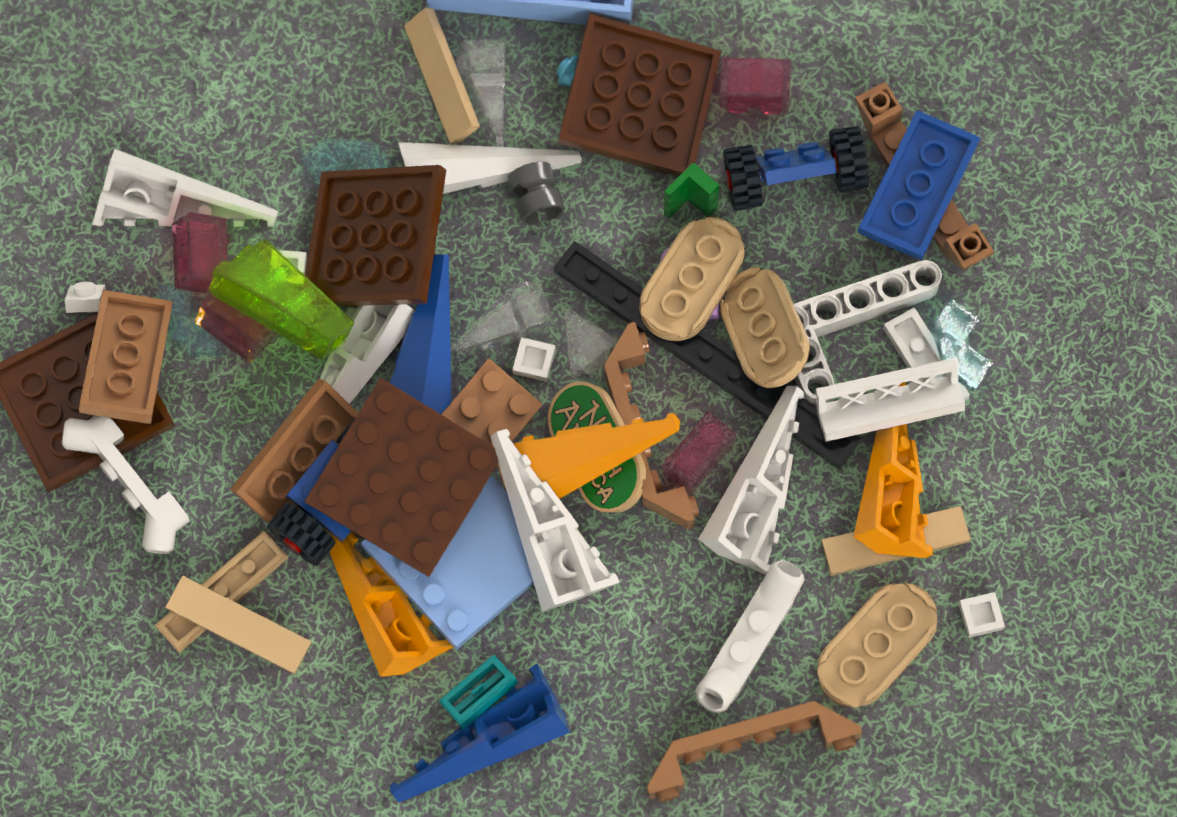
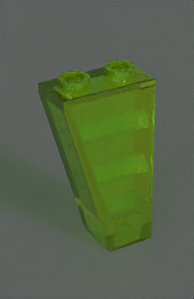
M263 239L254 246L251 244L245 246L236 258L230 262L227 260L222 261L212 273L214 278L209 292L214 297L321 360L346 342L355 323L266 239Z

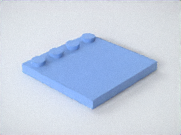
M492 476L488 479L430 577L423 575L366 539L361 542L362 548L456 651L534 584L508 494Z

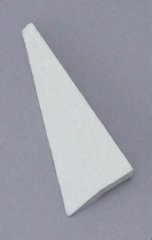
M398 143L405 167L441 165L447 170L443 194L481 185L484 188L509 181L508 176L512 171L532 162H548L552 170L582 162L579 151Z
M115 149L109 163L92 225L103 226L105 218L124 219L125 226H135L136 219H156L159 226H212L213 219H233L234 227H243L245 219L267 220L268 227H274L278 211Z
M406 304L348 307L345 316L351 320L341 337L335 339L320 379L326 381L350 404L405 336L411 316L415 310Z
M787 386L698 538L717 555L765 575L771 566L767 563L772 551V545L778 544L780 534L775 532L778 511L784 509L793 461V455L789 454L791 437L793 433L798 432L799 423L794 420L798 399L804 398V391L798 386Z
M505 429L491 435L492 444L497 454L498 464L542 612L579 600L619 583L616 574L610 573L598 558L600 553L595 546L590 547L577 530L579 525L546 481L541 482L530 467L532 462L527 455H521L508 438L510 435L509 431Z

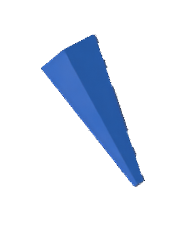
M449 254L434 255L427 304H417L416 310L411 316L390 384L439 414H442L451 403Z
M537 663L529 669L533 678L519 690L515 687L505 694L507 697L505 700L487 709L464 730L459 727L440 744L445 752L432 763L428 764L421 759L414 765L418 771L417 774L399 784L392 783L390 791L397 802L405 801L570 733L566 716L539 664Z

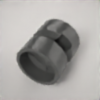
M539 161L525 164L509 174L508 180L513 196L519 199L516 204L523 224L535 225L540 223L536 212L539 209L544 208L547 220L555 219L565 211L559 190L553 188L556 185V180L551 165L548 162Z

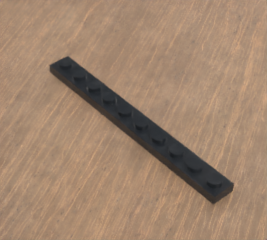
M576 241L571 244L554 266V272L625 322H636L638 331H644L648 338L768 420L786 386L766 388L757 385L743 371L736 352L703 329L695 336L682 341H669L657 337L646 328L640 316L639 305L644 288ZM803 398L798 399L794 421L799 423L798 432L793 433L792 437L840 470L860 444L861 438L853 435L825 441L817 415V408Z

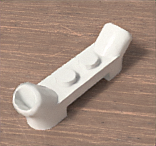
M94 415L89 420L75 418L66 420L62 446L67 450L97 453L104 461L100 464V467L112 482L118 479L126 489L122 492V495L134 510L140 507L145 513L142 547L145 551L157 554H169L173 551L176 532L188 524L190 519L169 491L157 500L115 446L123 441L124 434L115 422L109 417Z
M780 560L773 562L769 567L758 590L707 674L695 690L697 701L705 709L714 713H721L739 696L748 677L781 622L784 621L805 580L802 571L794 564Z

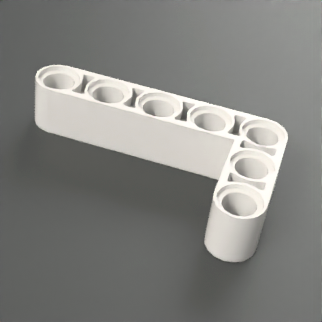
M928 260L918 261L795 303L794 306L809 339V353L814 357V360L806 363L801 372L794 378L796 385L804 391L803 399L817 408L816 395L811 393L808 387L815 383L821 384L824 387L834 385V379L817 337L929 300L938 292L942 274L938 265ZM927 276L933 281V284L930 286L920 285L916 278ZM894 287L900 292V295L888 297L884 294L883 289ZM861 298L866 301L867 306L861 309L855 308L850 304V300ZM827 309L833 312L835 316L830 320H824L818 317L816 313L819 310Z

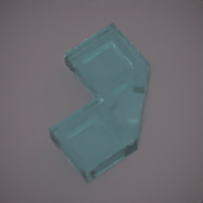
M336 138L326 139L301 158L302 162L319 183L321 172L341 171L349 167L353 170L397 167L376 142Z
M157 285L156 298L173 301L168 334L186 354L192 356H223L225 321L191 319L192 286Z
M951 298L931 325V329L941 361L956 358L959 365L958 382L973 392L993 363L965 343V340L979 319Z

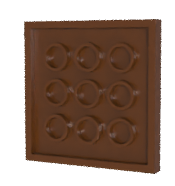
M590 13L587 18L557 143L679 177L693 162H696L721 50Z
M441 165L321 172L300 303L306 307L427 304L447 170Z
M98 312L0 362V400L48 492L86 474L104 462L97 453L67 450L62 446L66 420L69 418L89 420L94 416L79 413V404ZM158 392L156 393L151 424L111 418L124 434L123 441L115 446L121 455L176 427Z
M380 378L304 502L423 575L430 577L499 461L494 446Z

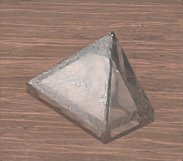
M572 309L564 310L571 377L580 382L594 383L603 370L604 364L616 346L618 339L587 317Z

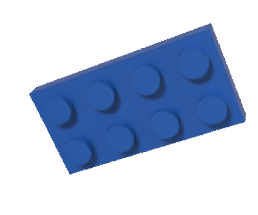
M916 110L863 217L858 233L922 261L978 147L980 137Z

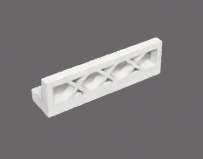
M956 358L816 388L817 415L825 441L965 411V401L958 383L959 365ZM948 373V376L933 379L936 375ZM912 381L908 385L898 387L903 382ZM877 389L873 393L863 394L867 390ZM842 397L837 401L826 403V399Z

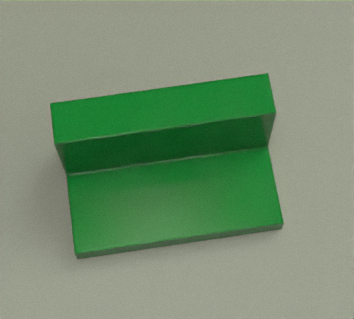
M693 162L664 191V215L670 219L689 201L706 217H710L718 209L719 184Z

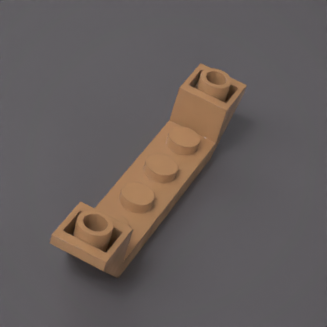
M883 82L855 97V102L868 137L887 167H889L907 129L901 121L903 108L887 83ZM951 200L933 239L946 258L962 270H965L993 255L994 251L977 224L968 226Z
M636 322L628 323L604 364V375L611 399L625 425H630L633 419L641 418L637 404L630 405L627 393L632 392L628 372H621L620 370L645 364V353L650 352L646 334L644 331L638 332ZM648 448L641 452L640 455L646 467V480H643L641 488L643 489L641 495L643 506L686 529L694 528V517L699 516L694 495L688 496L685 486L657 493V491L662 490L657 470L650 471L646 459L652 457L651 449Z
M811 701L678 739L670 744L647 786V794L649 799L656 798L657 796L659 803L678 798V791L685 788L678 763L682 759H684L685 764L696 763L707 758L706 752L719 749L721 754L731 753L742 748L741 742L755 739L756 744L766 743L777 738L776 732L790 729L791 734L801 733L811 729V722L817 721L825 749L834 746L835 752L855 747V740L861 738L862 730L860 725L815 701Z

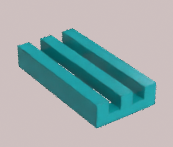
M492 655L443 696L439 703L464 730L519 682L495 655ZM495 668L498 669V671L494 675H492L487 681H485L483 684L480 683L478 686H476L471 691V694L467 696L463 701H461L456 707L452 706L454 702H456L460 697H462L466 692H468L472 687H474L478 682H480L491 671H493Z

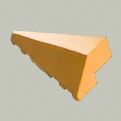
M906 382L901 383L898 387L905 386ZM907 424L876 431L853 537L878 554L928 558L933 556L932 546L926 545L923 529L928 525V517L926 514H921L918 495L923 492L916 441L909 439Z
M669 413L666 419L644 422L643 418L633 419L630 425L612 427L611 423L568 429L557 431L555 437L536 440L533 435L524 436L522 442L513 444L521 455H527L532 462L530 464L532 470L541 482L546 481L560 499L678 432L680 420L674 413ZM498 464L497 466H498L500 475H501V477H502V474H501V471H500V467H499V464Z
M350 532L342 542L329 533L336 542L329 553L380 677L404 675L453 648L446 639L439 640L428 628L431 622L424 615L420 618L416 615L407 599L408 597L371 557L366 559L358 552L353 545L359 538L353 532Z

